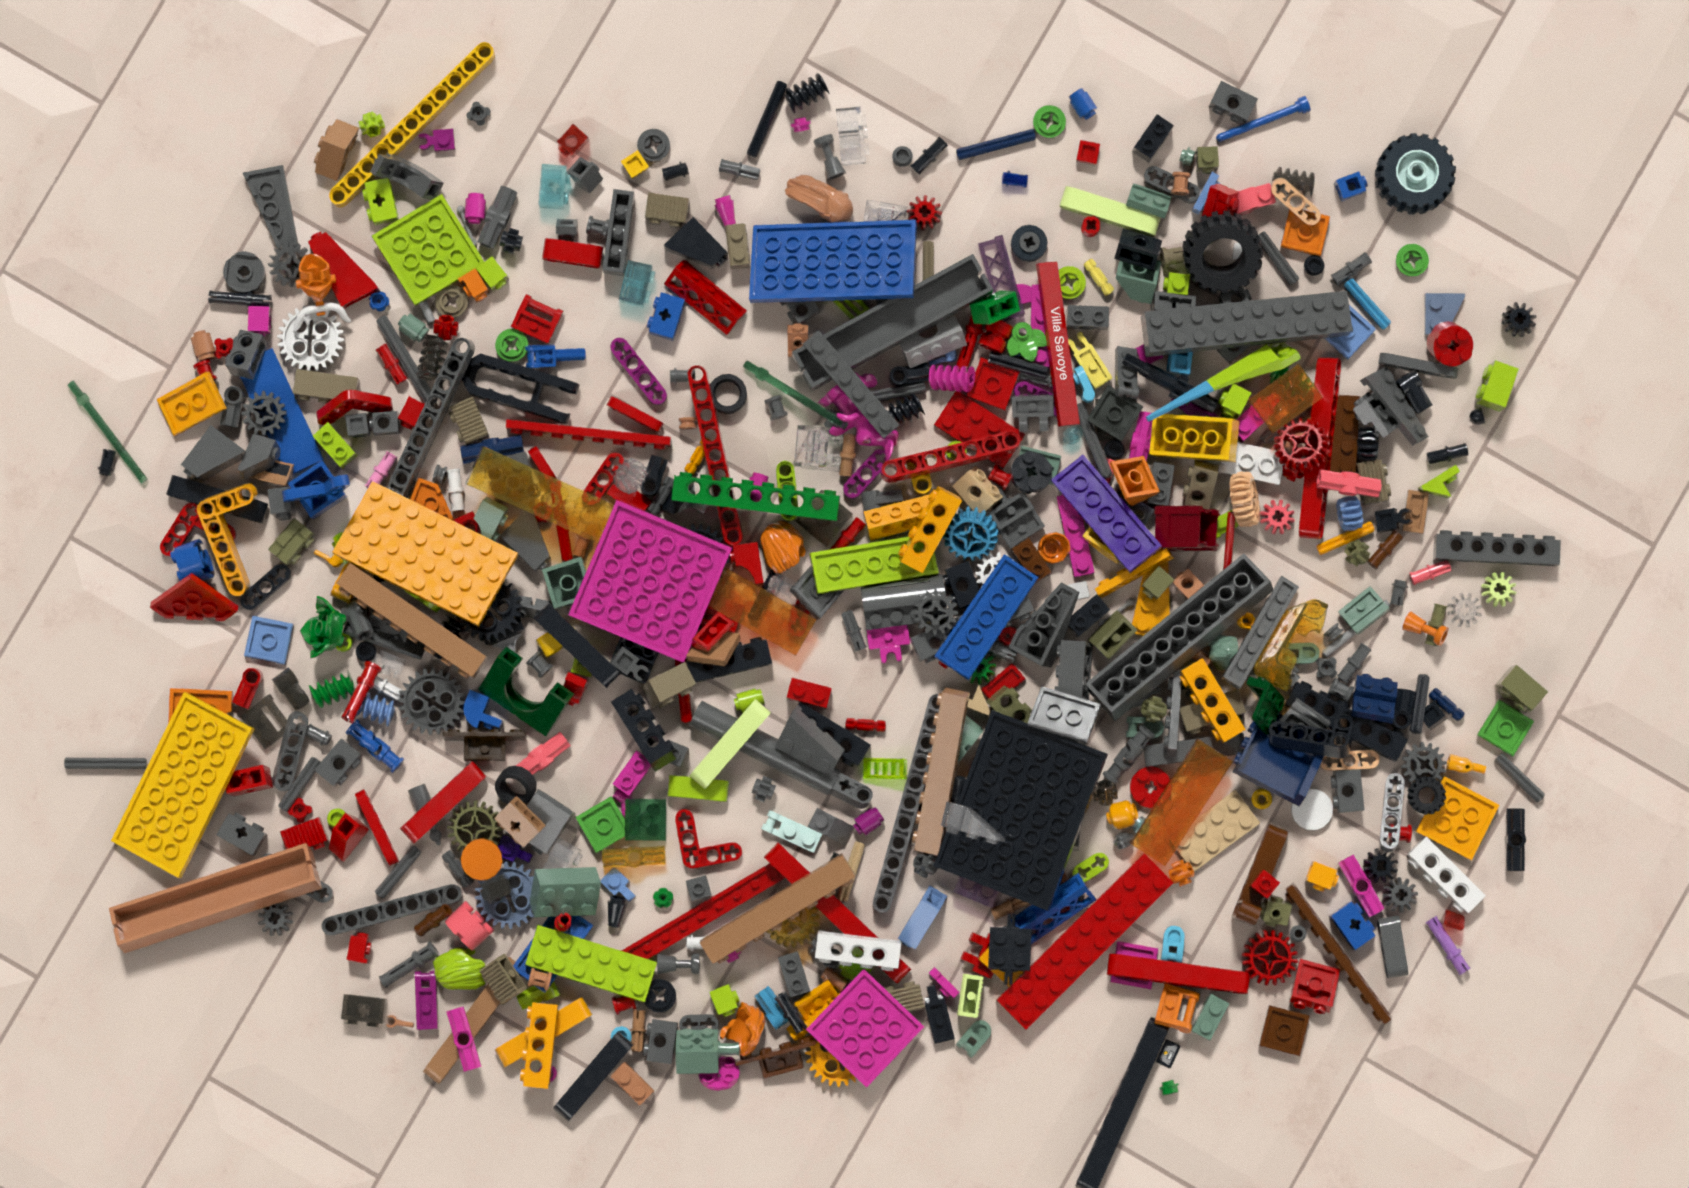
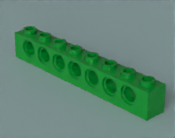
M680 472V475H674L672 500L838 520L840 495H836V491L824 490V493H816L815 488L803 487V491L795 490V486L783 485L782 488L774 487L775 483L762 482V486L754 485L752 480L744 479L741 480V483H735L733 478L721 477V481L712 480V475L700 474V478L692 477V473ZM692 482L700 485L699 493L692 494L690 492L689 486ZM712 485L720 487L721 493L719 496L714 497L710 494V487ZM737 487L741 490V497L739 499L731 497L730 491L732 488ZM753 490L761 492L762 499L759 502L751 499ZM778 492L782 495L783 500L780 504L772 502L771 496L773 493ZM800 495L803 498L802 506L796 507L792 504L793 496ZM817 497L824 501V506L820 510L815 509L812 505L813 500Z

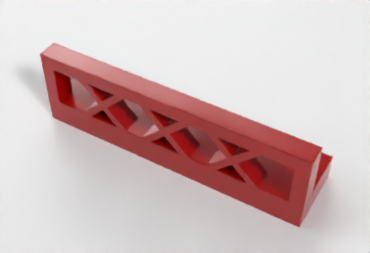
M684 259L673 269L664 282V285L680 298L685 299V302L726 335L732 331L736 323L747 312L744 307ZM675 276L681 280L682 287H678L672 282ZM689 291L697 293L698 299L694 300L691 298ZM709 303L713 306L714 312L707 311L705 304ZM722 316L731 321L728 327L722 323Z

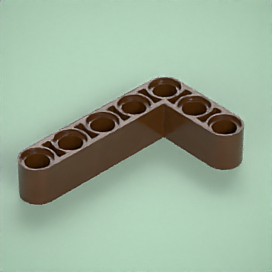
M1268 824L1231 918L1250 926L1256 925L1262 910L1259 906L1263 897L1249 887V885L1263 869L1272 875L1286 841L1288 831Z

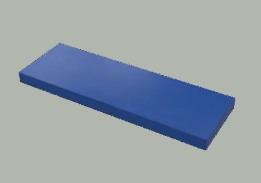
M273 348L265 351L254 379L240 378L251 399L255 398V392L259 396H261L262 391H265L267 396L272 392L274 393V399L278 396L281 398L279 404L284 403L286 405L282 409V411L287 412V415L282 416L286 423H280L281 430L275 428L274 435L267 431V436L270 439L276 440L281 448L278 460L294 464L293 474L322 460L324 461V458L312 436L313 434ZM264 400L257 402L255 406L263 404ZM273 403L272 410L278 415L277 407ZM266 410L257 411L262 416V419L264 416L272 417ZM274 422L266 423L265 427L272 425Z
M1004 554L934 657L969 680L1039 577Z

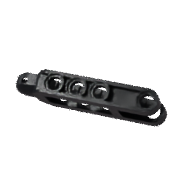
M481 353L471 358L461 380L468 393L472 396L564 424H568L570 413H563L553 409V407L539 403L543 387L547 386L577 395L580 386L576 382ZM454 361L451 365L453 372L459 368L457 361ZM485 367L536 383L531 401H524L510 394L504 395L490 388L478 387L474 382L478 369Z

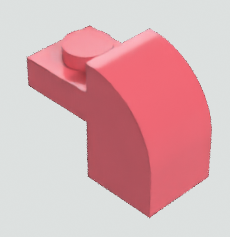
M1270 183L1238 191L1237 199H1239V204L1234 210L1233 215L1237 213L1242 216L1251 213L1255 209L1275 204L1276 200Z

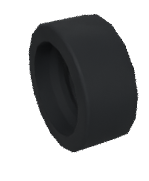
M722 374L710 383L715 409L718 412L732 414L744 406L747 399V390L739 377L732 374ZM724 382L734 383L740 392L738 401L731 406L721 405L715 396L717 387Z
M520 766L507 767L501 772L495 782L497 796L507 805L516 796L524 804H527L537 790L534 776ZM512 778L519 781L524 786L526 794L521 795L511 791L507 786L506 779Z

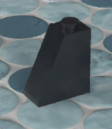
M694 217L664 244V248L668 252L714 269L716 266L720 268L728 260L726 258L728 252Z

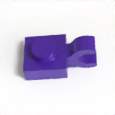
M502 835L498 844L502 857L512 862L518 857L530 863L533 855L521 850V845L517 844L512 838Z

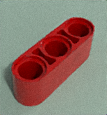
M545 238L542 260L589 268H601L604 248L597 245Z

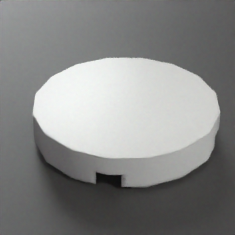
M1309 789L1306 798L1300 806L1292 803L1291 814L1294 821L1300 827L1306 830H1317L1324 827L1330 821L1333 814V805L1330 798L1324 792L1317 789Z

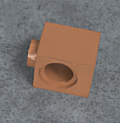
M1189 569L1177 574L1173 581L1176 590L1186 600L1204 586ZM1187 583H1193L1191 588H1184Z

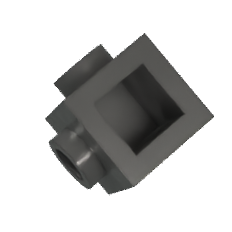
M579 157L567 171L575 184L588 193H591L603 180L599 173V167L582 157Z

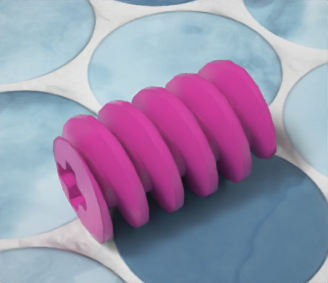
M934 364L929 370L930 386L934 391L940 389L941 391L956 390L957 392H970L975 382V369L971 366L967 371L966 366H962L961 370L958 366H954L952 371L950 365H947L945 369L943 365H939L937 369Z

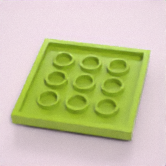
M442 194L371 236L414 306L457 282L459 277L484 263L483 258Z

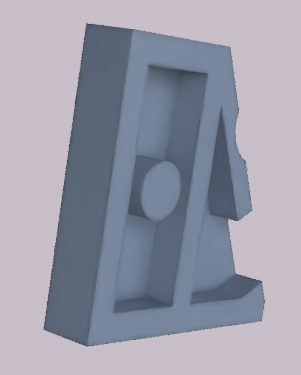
M1465 293L1424 294V335H1429L1437 324L1454 320L1465 298Z

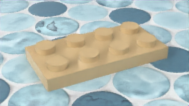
M1234 790L1171 836L1169 840L1186 863L1189 862L1193 870L1196 871L1260 824V822L1238 792Z

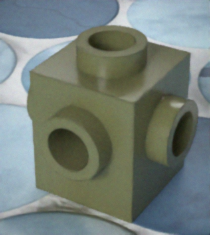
M1274 895L1261 902L1259 906L1262 908L1260 918L1265 921L1264 924L1272 927H1277V924L1288 925L1292 908L1289 902H1285L1283 898Z

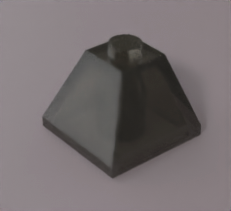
M817 497L813 500L812 505L815 509L820 510L824 506V501ZM840 503L837 521L798 516L795 522L827 547L853 517V513Z

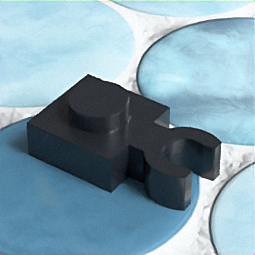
M1395 508L1376 511L1377 532L1383 533L1398 530L1399 523L1405 525L1412 524L1413 521L1411 519H1404V515L1411 513V510L1403 508L1399 513H1397Z

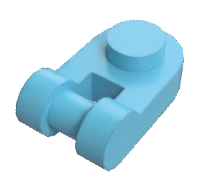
M1078 366L1074 368V382L1076 385L1080 384L1082 388V400L1085 403H1091L1095 397V392L1083 367Z
M1170 926L1164 931L1161 960L1182 963L1185 935L1180 927ZM1169 946L1177 947L1176 953L1169 952Z

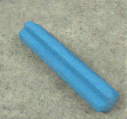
M1351 278L1344 284L1348 292L1381 329L1384 330L1391 324L1387 316L1354 279Z

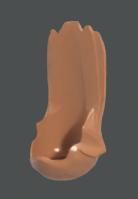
M799 175L787 181L788 188L784 190L785 194L813 208L828 223L848 222L851 219L853 204L848 198L849 195L847 193L837 191L832 186L808 175Z

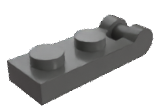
M1117 346L1115 349V395L1119 397L1125 395L1131 399H1137L1139 394L1137 371L1122 364L1127 353L1137 358V349Z

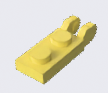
M1080 331L1077 333V338L1084 348L1078 351L1075 343L1070 338L1068 339L1069 348L1073 352V356L1079 366L1083 367L1090 383L1096 390L1113 378L1092 344L1088 343Z

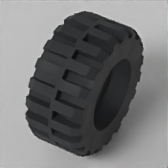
M1217 211L1211 212L1212 216L1207 217L1204 215L1200 217L1201 222L1197 223L1195 221L1191 225L1192 231L1188 230L1185 235L1186 240L1183 241L1182 246L1185 267L1194 283L1198 282L1199 287L1204 290L1208 287L1212 293L1220 290L1222 294H1228V290L1232 289L1236 292L1240 290L1239 287L1241 285L1244 287L1249 285V279H1255L1258 275L1257 270L1261 269L1263 250L1260 237L1256 228L1251 225V222L1247 218L1242 220L1240 214L1234 213L1231 216L1230 211H1223V214L1219 215ZM1228 238L1235 240L1241 245L1242 252L1239 258L1230 265L1214 266L1204 260L1203 253L1206 247L1215 240Z

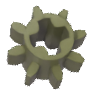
M1358 539L1356 542H1350L1344 551L1348 555L1345 560L1356 567L1359 564H1365L1370 557V553L1367 551L1369 546Z
M1153 696L1143 701L1141 713L1143 716H1146V721L1155 723V721H1160V719L1165 717L1167 706L1164 702H1161L1162 698Z

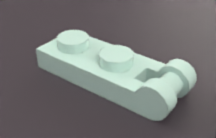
M769 810L767 814L769 817L766 824L763 823L762 830L814 853L822 836L821 833ZM776 820L782 822L779 830L773 828Z

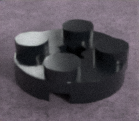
M1027 451L1019 455L1011 466L1012 482L1021 492L1027 494L1041 492L1048 486L1051 480L1052 466L1043 455ZM1034 469L1037 475L1028 477L1026 470Z

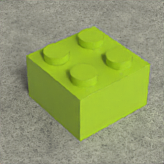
M1496 360L1491 365L1488 364L1482 374V379H1485L1484 383L1478 387L1475 398L1478 399L1476 404L1498 412L1506 408L1519 368Z

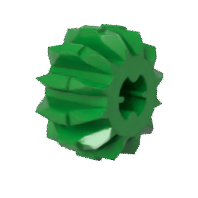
M992 656L982 659L980 665H984V670L981 669V673H977V670L974 671L970 680L971 684L974 683L975 678H978V685H981L982 677L986 682H989L990 679L986 674L994 676L995 673L989 670V668H995L996 664H988V662L992 661Z

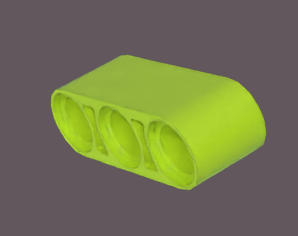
M781 461L776 467L777 488H782L783 485L795 486L796 490L793 464L789 461ZM782 466L790 467L791 473L788 476L780 474L779 470ZM778 493L780 504L783 500V497L780 493ZM797 495L792 498V504L798 507ZM780 514L781 518L786 522H792L798 517L794 515L787 517L784 514Z
M669 775L667 796L727 802L729 781L713 779L704 789L691 777Z

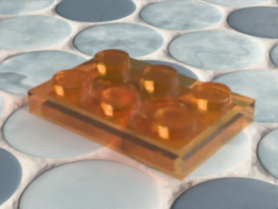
M1297 364L1248 401L1273 434L1323 398V396L1300 364Z

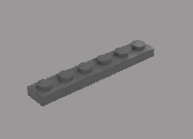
M819 330L802 343L882 438H885L899 426L898 422Z
M1283 576L1278 579L1273 591L1268 596L1238 648L1236 655H1234L1223 674L1222 680L1238 690L1242 687L1299 586Z

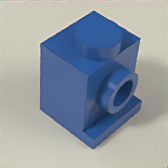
M1360 172L1342 177L1334 182L1341 202L1365 193L1366 187H1368L1365 176H1361ZM1348 184H1353L1355 190H1349Z

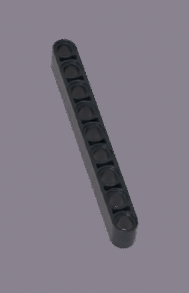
M1150 1017L1086 1159L1075 1185L1078 1188L1099 1187L1170 1027L1155 1024L1154 1017Z

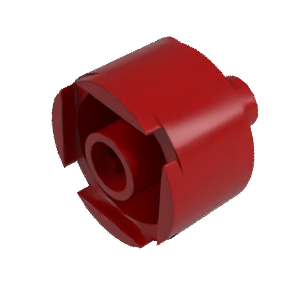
M1449 321L1441 322L1433 328L1427 337L1429 353L1446 366L1461 365L1472 356L1474 345L1472 336L1465 328Z

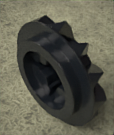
M663 979L651 981L644 1002L645 1005L654 1012L661 1013L669 1010L676 1001L675 988L670 982ZM666 989L663 996L667 1002L658 1000L653 1003L656 995L652 990L661 992Z

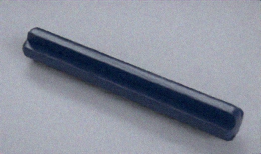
M1029 129L958 148L956 150L957 158L963 160L1034 141L1036 139L1035 131Z

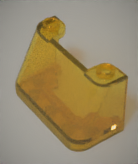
M1311 599L1286 609L1254 664L1255 675L1267 679L1272 685L1287 692L1292 684V670L1297 661L1295 653L1289 650L1288 647L1296 633L1304 637L1312 631L1320 634L1325 625L1328 604L1317 599Z

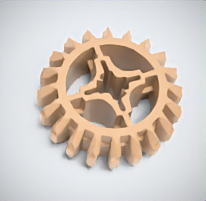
M1243 471L1232 474L1229 490L1236 522L1240 527L1257 525L1260 521V502L1254 477L1250 472Z

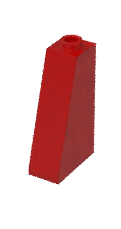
M322 232L315 233L310 237L311 240L307 241L313 253L327 261L330 267V274H335L336 283H332L331 288L344 309L380 291L376 283L326 232L323 234Z

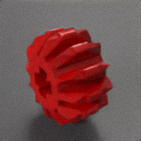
M927 195L923 196V201L917 196L915 198L917 204L914 202L909 203V206L913 208L907 210V214L913 215L909 220H916L917 227L919 224H922L923 231L926 229V224H928L930 229H933L932 221L937 224L940 222L935 216H942V212L937 211L941 205L940 203L933 205L934 197L928 202ZM925 208L930 215L927 214V217H922V213H919V211L922 212V209Z

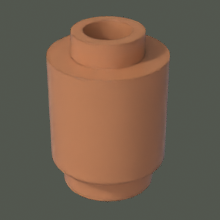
M205 330L193 333L194 336L190 339L195 357L199 359V362L214 359L216 351L211 334L206 333Z

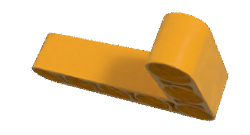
M249 483L208 497L197 506V513L227 589L234 596H240L245 593L250 586V581L223 513L248 505L256 499L257 489ZM243 489H246L250 492V499H246L243 497ZM224 496H227L231 499V506H227L224 504ZM205 503H208L212 506V513H208L205 511ZM212 523H217L220 526V532L213 531ZM219 543H226L228 551H222ZM227 561L235 564L236 568L234 571L228 569ZM235 581L242 582V590H239L235 587Z

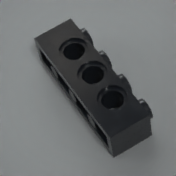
M762 637L752 638L750 643L742 645V642H739L732 654L735 657L732 665H714L713 669L706 670L703 668V663L691 662L686 659L688 669L695 683L772 665L767 639L762 640ZM752 649L755 652V657L752 660L744 659L743 652L745 650Z
M630 689L611 701L655 772L676 759L672 753L675 751V748L670 740L665 742L662 737L665 735V732L660 724L655 726L653 720L656 718L650 709L645 710L643 707L646 702L640 693L636 695ZM639 711L637 715L632 716L634 712ZM649 727L646 731L641 732L643 728ZM659 742L657 746L651 747L654 743Z
M799 702L798 705L802 708L801 711L809 719L812 718L816 722V726L823 732L826 730L832 731L834 733L833 739L839 745L843 741L851 743L852 749L849 752H843L841 756L843 757L842 762L850 767L854 765L859 766L871 744L802 702Z

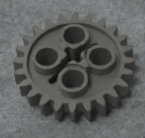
M423 668L422 675L415 671L416 678L413 679L408 676L410 683L403 682L402 684L406 689L399 690L404 695L403 698L397 699V701L403 702V705L398 707V709L405 710L401 717L409 718L406 721L407 725L412 722L414 723L413 730L419 726L421 734H423L425 729L428 730L429 735L432 734L433 729H435L437 734H440V728L447 732L448 724L453 727L455 726L452 721L453 719L460 720L457 712H464V710L459 708V705L465 703L460 700V697L465 694L458 693L462 686L454 685L457 681L456 678L449 680V672L443 676L442 669L437 674L434 668H431L430 673H427V670ZM427 681H431L434 685L433 690L429 693L423 691V684ZM418 690L429 698L435 696L434 700L447 708V712L440 710L432 704L427 706L428 701L418 696L415 692ZM445 692L451 695V701L447 704H443L440 701V696ZM415 699L422 700L423 705L419 710H414L411 707V703ZM432 710H438L440 713V718L437 721L429 719V713Z

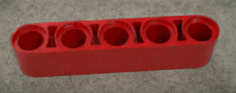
M473 761L470 762L415 813L400 830L413 844L416 843L472 791L486 775Z

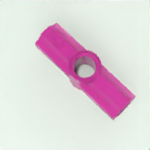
M1140 411L1135 432L1132 434L1129 450H1131L1129 458L1144 456L1147 461L1150 451L1152 420L1148 422L1146 416L1150 415V412Z
M1354 854L1340 861L1338 865L1368 917L1385 909L1374 891L1371 881L1366 877ZM1359 880H1363L1366 883V889L1363 892L1358 891L1356 888V883Z
M464 1006L446 1011L464 1072L482 1067ZM462 1033H466L469 1036V1043L466 1045H462L458 1040L459 1035Z

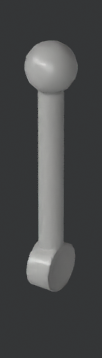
M458 206L457 212L461 215L469 238L474 246H476L477 240L473 238L468 222L464 218L465 208Z
M1131 598L1127 599L1126 604L1117 611L1121 613L1128 606H1133L1134 600ZM1107 617L1105 620H1100V621L1098 622L1099 627H1100L1109 617Z

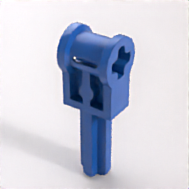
M554 344L525 346L528 363H526L527 368L556 367V361L585 360L586 358L585 348L555 349Z

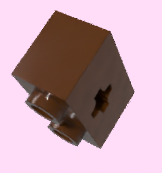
M1027 538L1011 549L1018 563L1039 577L1035 584L1052 573L1030 538Z

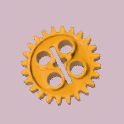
M820 1042L810 1046L811 1051L805 1052L806 1055H811V1058L806 1060V1063L813 1064L809 1070L816 1069L817 1072L814 1077L816 1078L821 1075L822 1083L828 1079L829 1086L832 1085L833 1081H836L837 1086L840 1087L841 1081H844L846 1086H848L849 1079L854 1083L856 1082L855 1076L846 1067L844 1071H841L839 1061L829 1051L821 1050ZM828 1060H834L837 1063L835 1071L830 1072L826 1070L825 1064Z

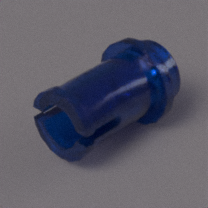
M1009 170L1003 172L1002 184H1005V187H1008V185L1027 187L1028 175L1010 173Z

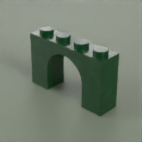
M505 647L497 656L478 690L546 737L555 727L574 693L557 682L548 692L544 701L533 702L525 699L518 693L513 682L514 673L523 658L508 647Z

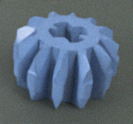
M1345 496L1338 499L1336 513L1341 528L1344 531H1352L1362 527L1363 512L1356 496Z

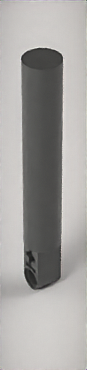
M701 701L689 726L720 740L738 718ZM758 728L739 749V751L826 795L831 794L856 808L864 809L872 800L873 792L868 786L840 773L841 770L837 768L834 769L830 777L775 748L778 739ZM843 785L847 786L845 791L841 790ZM857 794H865L867 796V800H859Z

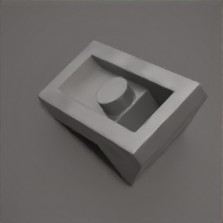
M819 808L816 809L808 824V827L845 845L854 828L852 825Z

